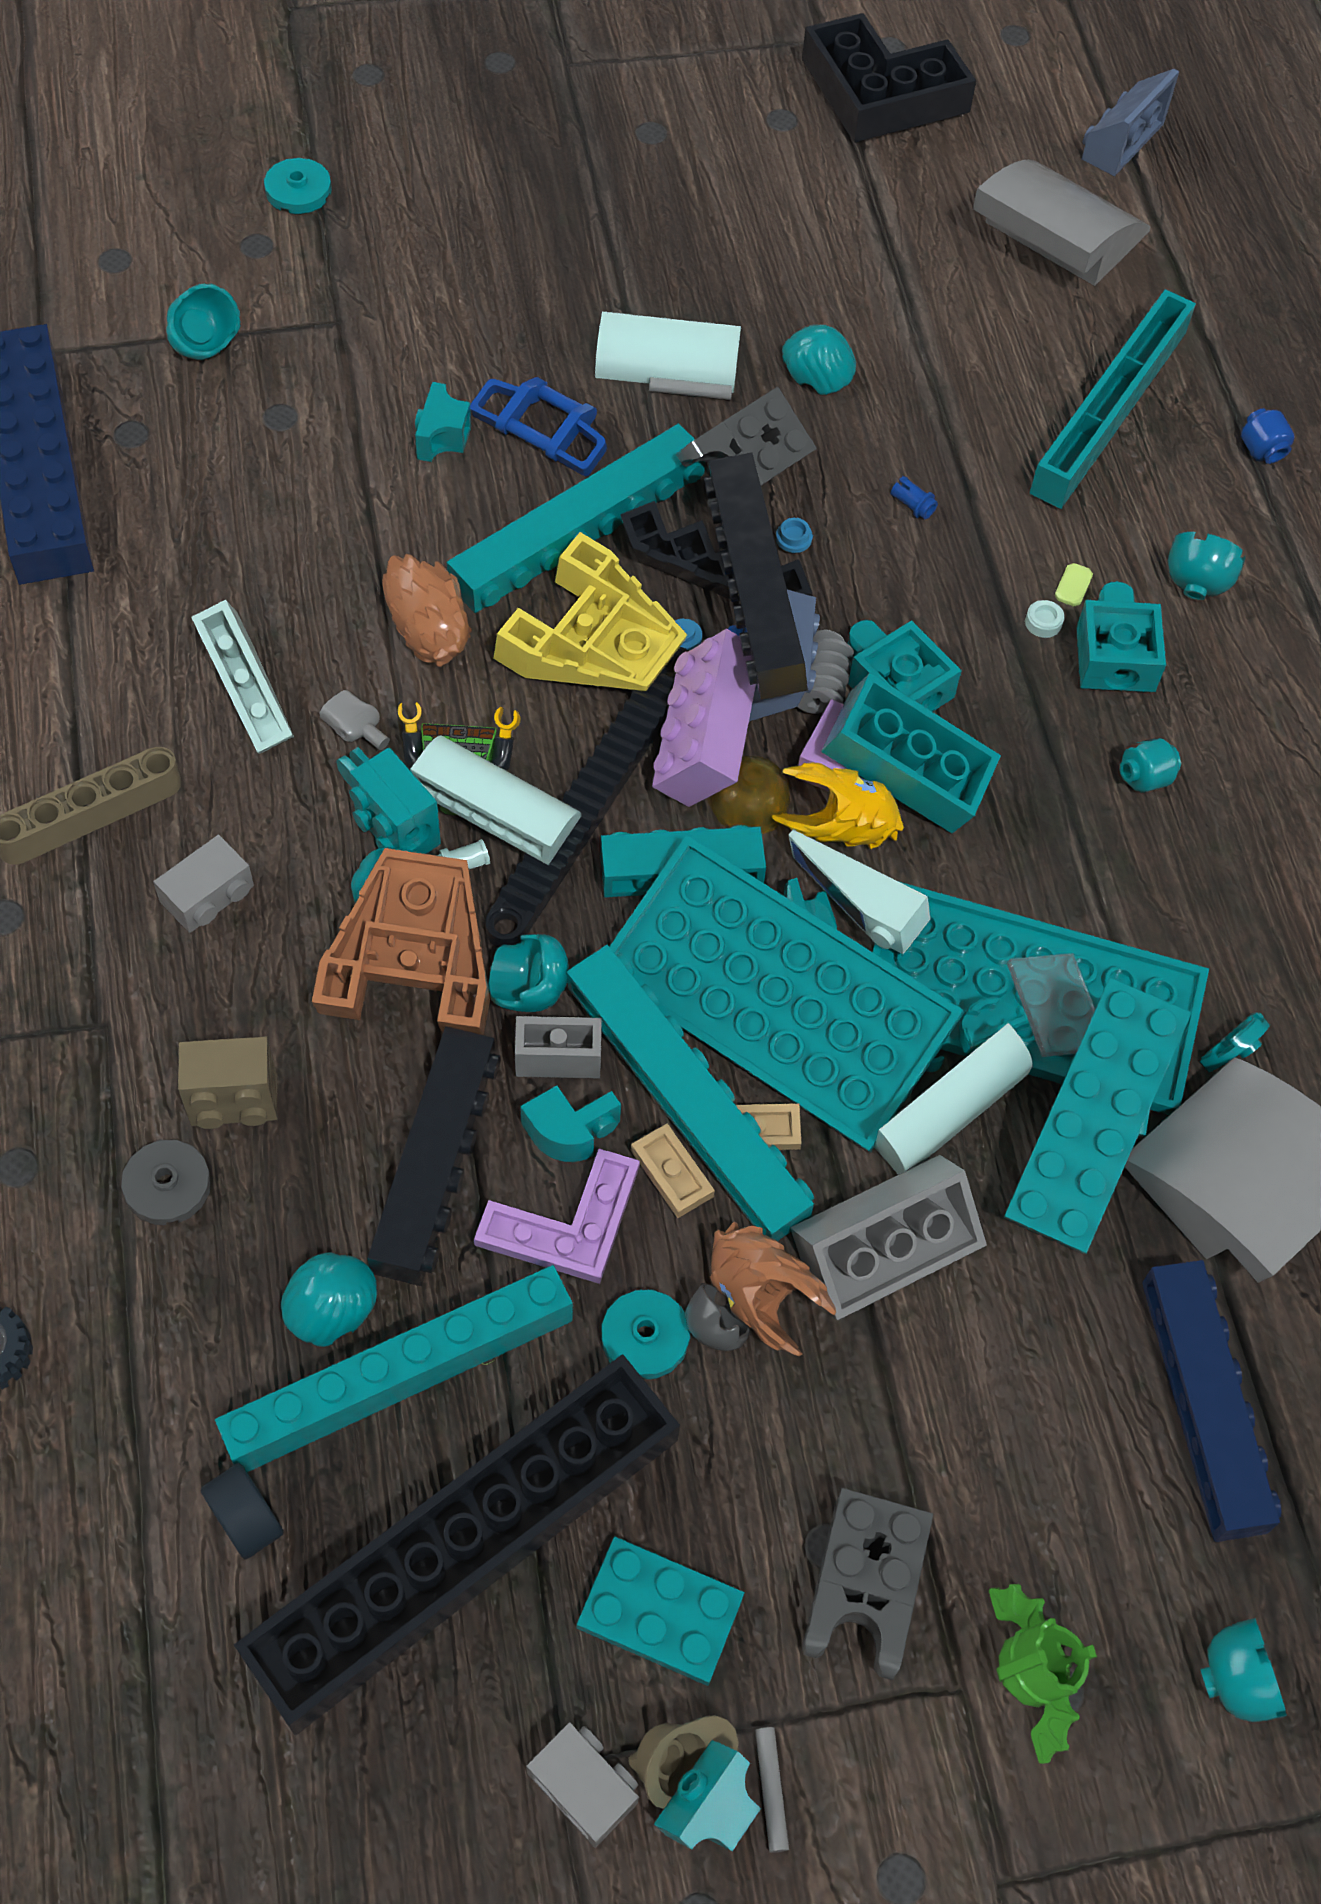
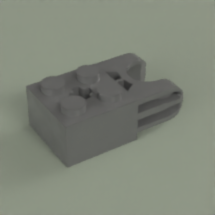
M777 386L687 444L676 453V456L683 466L688 467L699 461L708 462L709 460L752 452L760 485H763L817 448ZM714 498V499H709V500L707 501L709 507H710L709 502L715 501V498Z
M841 1489L835 1503L803 1641L802 1651L805 1656L815 1659L822 1656L830 1641L831 1633L837 1626L847 1622L858 1623L864 1626L874 1639L876 1648L875 1672L881 1678L893 1680L902 1663L933 1513L848 1489ZM869 1546L878 1548L882 1552L879 1560L869 1558L870 1550H865L864 1548H869Z

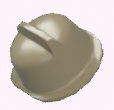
M712 1715L698 1718L683 1725L664 1723L654 1726L646 1733L640 1742L638 1751L629 1756L628 1763L637 1772L639 1779L645 1785L647 1797L654 1806L663 1809L667 1806L678 1790L681 1778L693 1768L711 1740L738 1751L739 1742L736 1730L727 1719Z

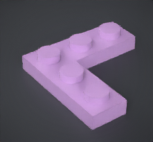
M598 1149L572 1225L488 1200L474 1238V1245L546 1268L554 1265L556 1271L600 1284L639 1170L640 1161Z

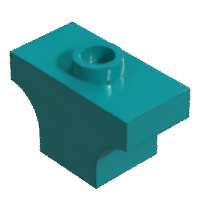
M432 382L424 409H418L415 420L417 460L431 462L437 454L446 451L464 453L471 430L470 402L452 398L447 393L446 384Z
M711 1740L693 1768L681 1778L678 1790L654 1825L667 1837L690 1849H693L700 1841L708 1839L733 1851L761 1809L748 1796L745 1788V1775L750 1762L737 1750Z

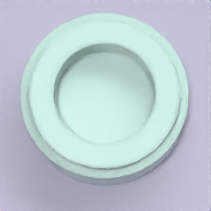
M1036 601L1028 608L1025 625L1035 636L1042 638L1053 637L1061 630L1064 612L1059 605L1052 601Z

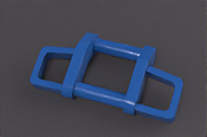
M539 377L522 383L520 387L497 379H489L470 404L473 417L495 427L504 434L512 433L545 451V455L550 459L561 462L583 476L591 474L607 451L605 438L590 427L596 418L597 408L588 403L582 405L548 387L547 382ZM494 393H501L512 397L499 416L483 409L485 403ZM541 399L569 414L552 438L519 421L530 404L536 403ZM579 432L596 444L584 461H579L565 452Z

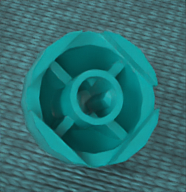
M1196 532L1179 533L1174 537L1169 551L1168 568L1170 577L1179 588L1184 590V595L1194 600H1204L1205 597L1217 596L1228 591L1237 582L1246 559L1245 556L1241 557L1243 550L1231 541L1216 535L1207 534L1206 540L1194 539Z
M1255 1618L1232 1624L1223 1628L1215 1635L1207 1650L1210 1667L1200 1669L1209 1698L1219 1696L1227 1712L1238 1719L1249 1722L1269 1721L1287 1716L1280 1689L1266 1649L1263 1646L1265 1644Z

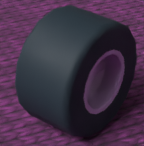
M240 1463L233 1465L201 1487V1494L243 1559H249L283 1535L284 1531Z

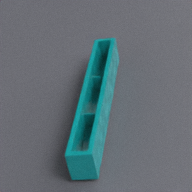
M1165 289L1038 463L1029 494L1062 509L1186 334L1196 303Z
M678 423L447 561V571L457 577L462 601L474 613L487 606H493L501 597L516 588L524 587L531 579L542 572L555 568L559 563L561 554L579 532L594 541L603 535H609L618 526L623 524L620 514L653 501L657 503L661 500H666L675 491L688 483L691 484L699 480L704 474L705 461L695 462L685 467L676 456L677 452L695 440V438Z
M607 944L566 971L568 989L591 1018H602L601 1031L753 1226L763 1228V1235L779 1241L791 1232L790 1227L811 1218L814 1195L808 1185L801 1178L795 1180L785 1168L787 1161L781 1151L773 1144L768 1147L760 1137L761 1129L756 1120L748 1112L742 1114L733 1103L735 1100L733 1092L722 1079L716 1081L707 1070L709 1068L708 1061L697 1047L690 1049L682 1038L684 1036L683 1030L678 1022L671 1015L665 1017L657 1007L659 1002L651 988L646 984L640 986L632 976L634 970L627 958L622 953L616 955Z
M551 1265L216 1418L215 1422L233 1465L240 1463L246 1472H249L572 1322L573 1302L554 1265Z

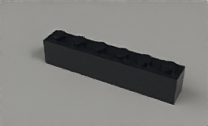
M445 1026L367 1258L369 1267L374 1275L422 1287L426 1272L433 1274L439 1256V1248L434 1246L439 1232L445 1234L451 1220L452 1208L447 1206L451 1194H458L463 1183L465 1169L460 1168L464 1154H472L475 1145L477 1130L472 1128L476 1116L483 1117L487 1108L489 1092H485L488 1079L495 1080L499 1070L501 1056L495 1054L494 1038Z

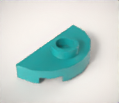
M999 997L980 999L971 1005L962 1017L959 1024L960 1044L964 1053H968L980 1047L1007 1023L1018 1032L1028 1028L1034 1022L1033 1017L1020 1005L1015 1008L1006 1002H1001Z
M1260 1012L1252 1013L1201 1057L1202 1060L1200 1062L1208 1072H1211L1226 1064L1237 1055L1241 1059L1249 1056L1262 1045L1259 1038L1270 1027L1268 1021Z

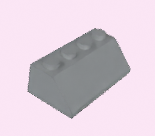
M941 1155L790 1227L801 1261L810 1267L809 1271L827 1287V1292L836 1307V1314L831 1315L836 1320L987 1246L965 1170Z

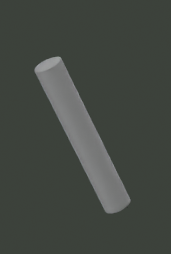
M650 377L649 391L731 400L732 386Z
M774 1727L759 1728L755 1730L769 1852H784L789 1850L775 1729Z

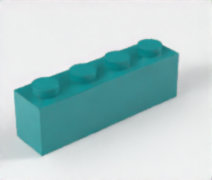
M736 825L725 829L698 827L690 831L669 832L667 830H655L650 833L629 834L627 832H616L611 835H601L600 858L604 897L645 895L686 835L764 883L766 862L761 826L748 827Z

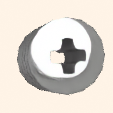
M828 629L818 630L813 637V641L818 642L817 654L811 665V670L816 671V678L812 691L810 693L805 692L798 705L800 710L811 714L824 713L831 699L843 704V697L846 695V685L849 681L848 673L851 671V661L854 657V650L849 644L845 643L843 637L837 632Z

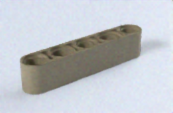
M165 747L149 748L1 814L0 858L3 862L12 865L27 862L171 797L178 792L182 782L174 753Z

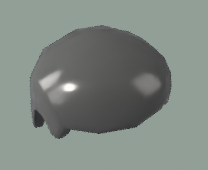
M701 1283L685 1311L686 1324L691 1334L702 1345L715 1350L733 1351L741 1348L750 1334L749 1327L731 1313L729 1303L725 1305L715 1303L717 1291L713 1285Z

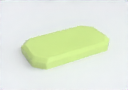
M1076 563L1067 565L1055 592L1057 600L1071 606L1080 605L1093 577L1090 568Z

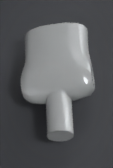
M344 690L339 692L322 707L320 718L331 726L343 740L352 742L364 737L379 750H383L389 744L390 739L375 727L380 720L377 709L361 701L350 691Z

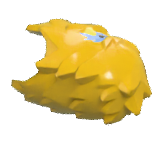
M810 762L803 763L801 766L784 768L782 773L795 776L796 778L827 786L830 792L827 805L820 812L811 815L787 813L772 815L775 821L791 830H795L807 837H813L816 841L844 842L846 846L867 844L869 849L881 845L888 837L896 841L898 831H903L904 829L897 803L891 792L883 783L860 778L856 770L831 769L821 763Z

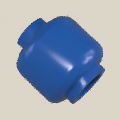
M1262 408L1254 411L1247 417V423L1242 428L1241 438L1254 460L1265 461L1267 464H1271L1283 459L1291 452V445L1294 442L1295 435L1281 411H1266V409Z

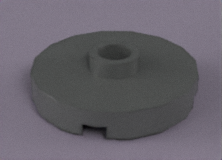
M159 1140L143 1146L130 1157L122 1173L121 1189L129 1209L139 1219L154 1225H167V1222L177 1220L179 1223L189 1219L203 1207L210 1193V1172L204 1157L192 1145L179 1140ZM164 1175L172 1176L171 1181L168 1183H158L160 1177Z

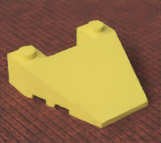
M579 532L561 554L555 583L578 596V600L554 629L517 608L497 633L493 659L524 678L647 691L685 641L687 634L657 601L652 602L641 590L642 584L634 575L630 577L618 564L619 559L611 550Z

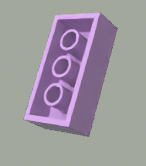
M727 628L715 636L707 638L692 650L682 653L674 667L676 675L673 689L667 700L669 708L666 721L661 729L662 741L659 754L654 762L655 774L652 787L688 807L738 781L756 684L750 685L747 675L746 661L752 660L751 656L743 657L740 637Z

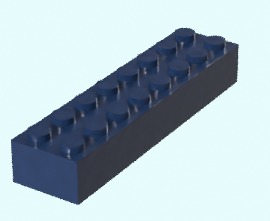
M47 324L0 331V501L9 557L19 585L94 572L56 355Z

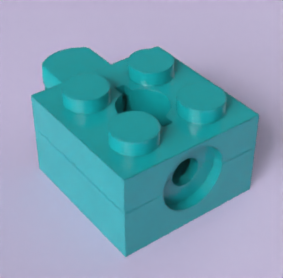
M1118 581L1110 582L1103 586L1098 600H1085L1076 627L1080 688L1156 692L1166 667L1161 604L1135 603L1134 591L1131 586Z
M862 620L852 626L847 643L854 650L848 681L852 689L869 673H872L932 712L955 698L962 670L912 620L889 635H886L871 620Z
M357 747L350 751V758L344 755L336 760L341 776L352 788L349 790V794L355 806V811L352 812L353 818L363 832L370 831L376 838L375 841L378 848L390 847L426 854L441 844L436 799L390 747L371 759Z

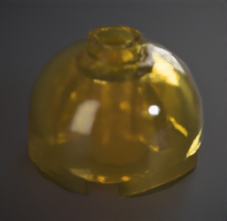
M742 756L737 783L712 795V810L722 825L726 827L727 823L731 827L736 825L748 827L761 826L762 835L775 830L780 825V823L772 818V815L787 813L790 804L789 783L786 776L771 760L760 756Z

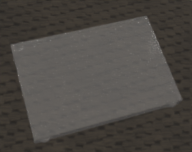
M1074 954L1009 959L1007 962L1008 969L1042 1057L1075 1054L1093 1016L1095 1007Z

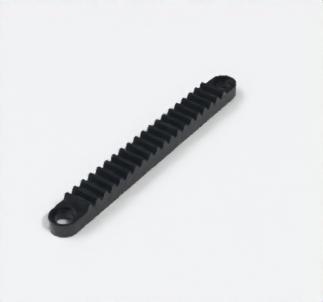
M679 647L666 666L671 662H676L682 653L689 650ZM666 666L647 691H632L630 700H626L622 712H618L616 721L610 724L608 733H604L602 736L601 744L596 745L593 756L588 757L585 768L580 769L577 780L574 779L570 790L565 792L562 802L580 811L581 817L552 861L547 865L525 853L522 863L519 862L517 864L514 875L511 874L509 876L506 887L503 886L501 888L498 899L485 919L486 936L495 947L516 945L524 941L520 939L521 936L528 935L661 730L667 718L669 708L667 700L673 689L676 673L669 671ZM503 919L512 920L517 924V929L510 934H501L494 927Z

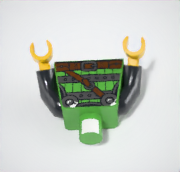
M416 702L417 715L413 719H406L402 715V703L399 705V719L405 723V731H402L404 761L409 770L429 743L440 735L503 770H509L514 744L511 732L521 722L518 711L514 710L513 722L509 725H504L501 721L503 707H499L496 710L494 720L500 727V733L497 734L494 727L422 723L421 730L417 729V722L422 714L420 705ZM440 805V809L443 813L448 815H457L454 812Z

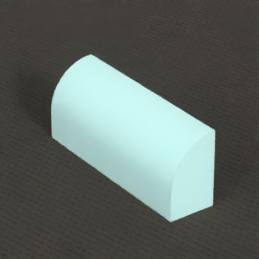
M602 312L597 343L595 378L650 384V377L730 385L732 386V393H734L741 326Z
M442 735L429 743L410 769L413 775L436 799L437 804L547 865L552 861L581 817L580 811Z
M1007 1023L879 1129L874 1148L898 1175L923 1163L1029 1074L1032 1068V1058L1026 1045L1013 1027Z

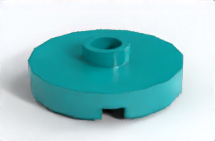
M293 158L283 160L271 167L264 179L267 200L273 207L281 210L280 207L288 209L289 213L293 214L310 213L321 208L326 203V198L332 192L329 172L322 164L311 159Z
M635 1290L619 1297L608 1308L601 1327L602 1348L609 1362H613L623 1354L640 1376L645 1377V1379H657L672 1372L684 1360L690 1342V1330L686 1324L683 1308L669 1295L655 1290ZM643 1326H648L653 1329L654 1334L650 1337H642L638 1330Z

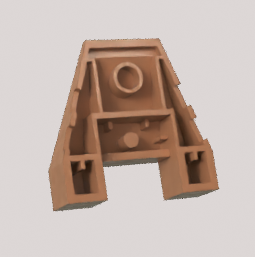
M384 848L361 888L358 900L350 914L345 916L339 927L338 935L330 949L325 951L319 962L312 1004L319 1014L360 1020L368 980L442 991L437 1020L442 1033L445 1026L484 1035L490 994L467 860Z

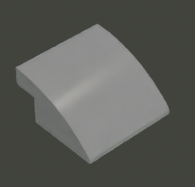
M1035 160L1014 162L995 173L977 188L973 210L986 217L987 224L1094 286L1149 233L1151 228L1147 223Z
M1233 1058L1135 1145L1125 1164V1168L1205 1259L1228 1249L1258 1283L1274 1276L1321 1231V1106L1274 1075L1238 1058Z

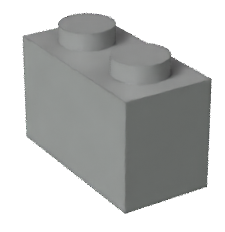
M219 834L153 881L160 903L189 933L199 926L209 924L219 911L230 903L243 899L249 890L254 887L249 865Z
M516 1016V1077L600 1078L602 1018Z
M569 1722L526 1766L527 1774L592 1846L596 1848L638 1804L639 1796L634 1792L638 1787V1783L622 1765L617 1763L612 1768L599 1753L604 1747L591 1731L585 1726L577 1731Z

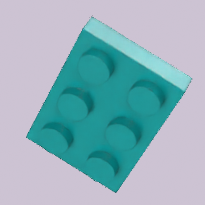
M614 1536L577 1622L576 1629L709 1686L745 1592Z

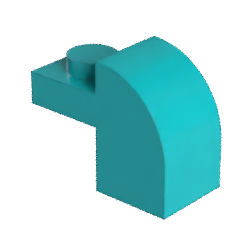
M558 1086L520 1106L521 1125L534 1144L547 1156L564 1162H577L592 1157L594 1155L593 1137L602 1138L610 1134L620 1122L621 1103L612 1091L575 1112Z

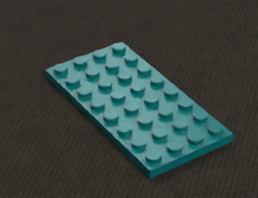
M688 835L685 836L609 946L616 955L622 953L627 958L634 970L632 976L640 986L646 984L651 988L659 1002L657 1007L665 1017L671 1015L683 1030L795 1104L799 1103L801 1108L869 1153L875 1147L879 1129L896 1116L964 1014L962 1008Z
M900 882L928 896L930 920L904 954L892 948L884 949L876 943L873 953L962 1008L964 1013L978 1000L989 997H999L1001 1002H1006L1015 1008L1019 1005L1023 1007L1034 1019V1022L1028 1028L1017 1032L1032 1058V1068L1029 1075L1060 1084L1063 1083L1110 977L1192 1012L1150 1110L1170 1115L1181 1105L1209 968ZM961 1017L940 1049L967 1057L975 1050L964 1053L960 1044L959 1024L962 1020Z

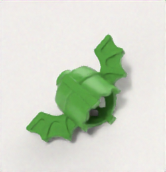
M1010 1584L1007 1589H1000L999 1587L990 1588L989 1594L996 1618L1000 1621H1012L1022 1628L1014 1636L1004 1641L998 1657L999 1667L996 1669L999 1681L1003 1683L1004 1687L1021 1704L1037 1708L1045 1705L1044 1715L1031 1730V1738L1039 1763H1050L1052 1756L1056 1752L1069 1749L1067 1743L1068 1729L1072 1723L1080 1718L1079 1714L1072 1709L1069 1703V1696L1078 1693L1077 1690L1084 1684L1089 1670V1660L1097 1657L1094 1646L1089 1645L1085 1647L1080 1639L1070 1630L1057 1625L1055 1619L1050 1618L1045 1621L1043 1617L1044 1599L1027 1597L1022 1592L1020 1584ZM1061 1644L1072 1649L1071 1656L1065 1655ZM1075 1663L1077 1667L1070 1677V1668Z

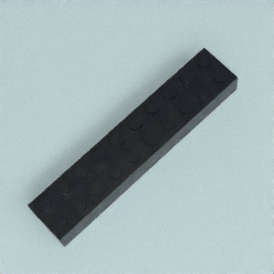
M622 1354L236 1642L234 1647L292 1733L296 1736L678 1441L680 1424Z

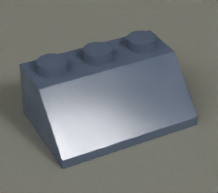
M1171 69L1138 81L1129 92L1124 91L1117 104L1112 109L1108 108L1101 117L1100 122L1096 126H1090L1085 133L1082 141L1085 145L1082 160L1115 177L1164 125L1179 71Z
M787 590L805 661L808 691L761 700L758 685L756 684L749 721L798 707L804 693L812 691L816 671L811 670V665L815 660L818 649V642H814L813 637L817 632L820 615L815 614L816 597Z

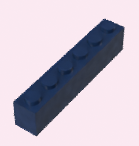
M1203 1260L1152 1267L1142 1284L1214 1542L1268 1534L1280 1523L1281 1503L1277 1493L1270 1489L1266 1476L1268 1471L1267 1456L1264 1448L1261 1445H1257L1254 1435V1411L1248 1401H1244L1240 1387L1242 1383L1241 1367L1238 1360L1232 1358L1227 1343L1229 1341V1327L1225 1317L1220 1316L1215 1302L1217 1287L1214 1277L1211 1274H1207Z

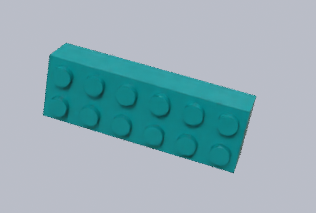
M1111 977L1109 978L1005 1212L1004 1219L1081 1254L1087 1253L1192 1012Z

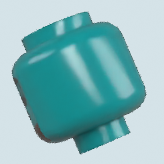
M1152 738L1134 743L1126 748L1120 763V774L1123 780L1135 791L1149 792L1169 786L1174 782L1181 767V758L1177 749L1166 740Z

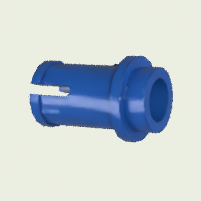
M902 476L899 479L902 485L896 482L891 490V495L913 510L914 517L919 518L921 516L923 519H928L938 506L935 495L932 492H924L906 476Z

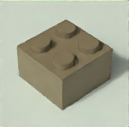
M267 1036L179 1042L178 1090L191 1126H199L205 1129L218 1128L228 1123L258 1126L266 1121L277 1120V1072Z

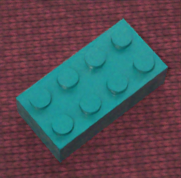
M869 673L850 691L821 750L822 753L846 768L858 771L859 776L865 780L883 783L894 798L950 833H954L975 816L1001 757L997 752L872 673Z

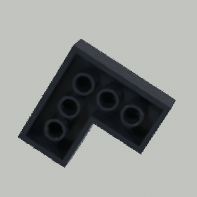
M864 13L805 27L802 61L854 143L970 113L976 79L949 39L890 54Z

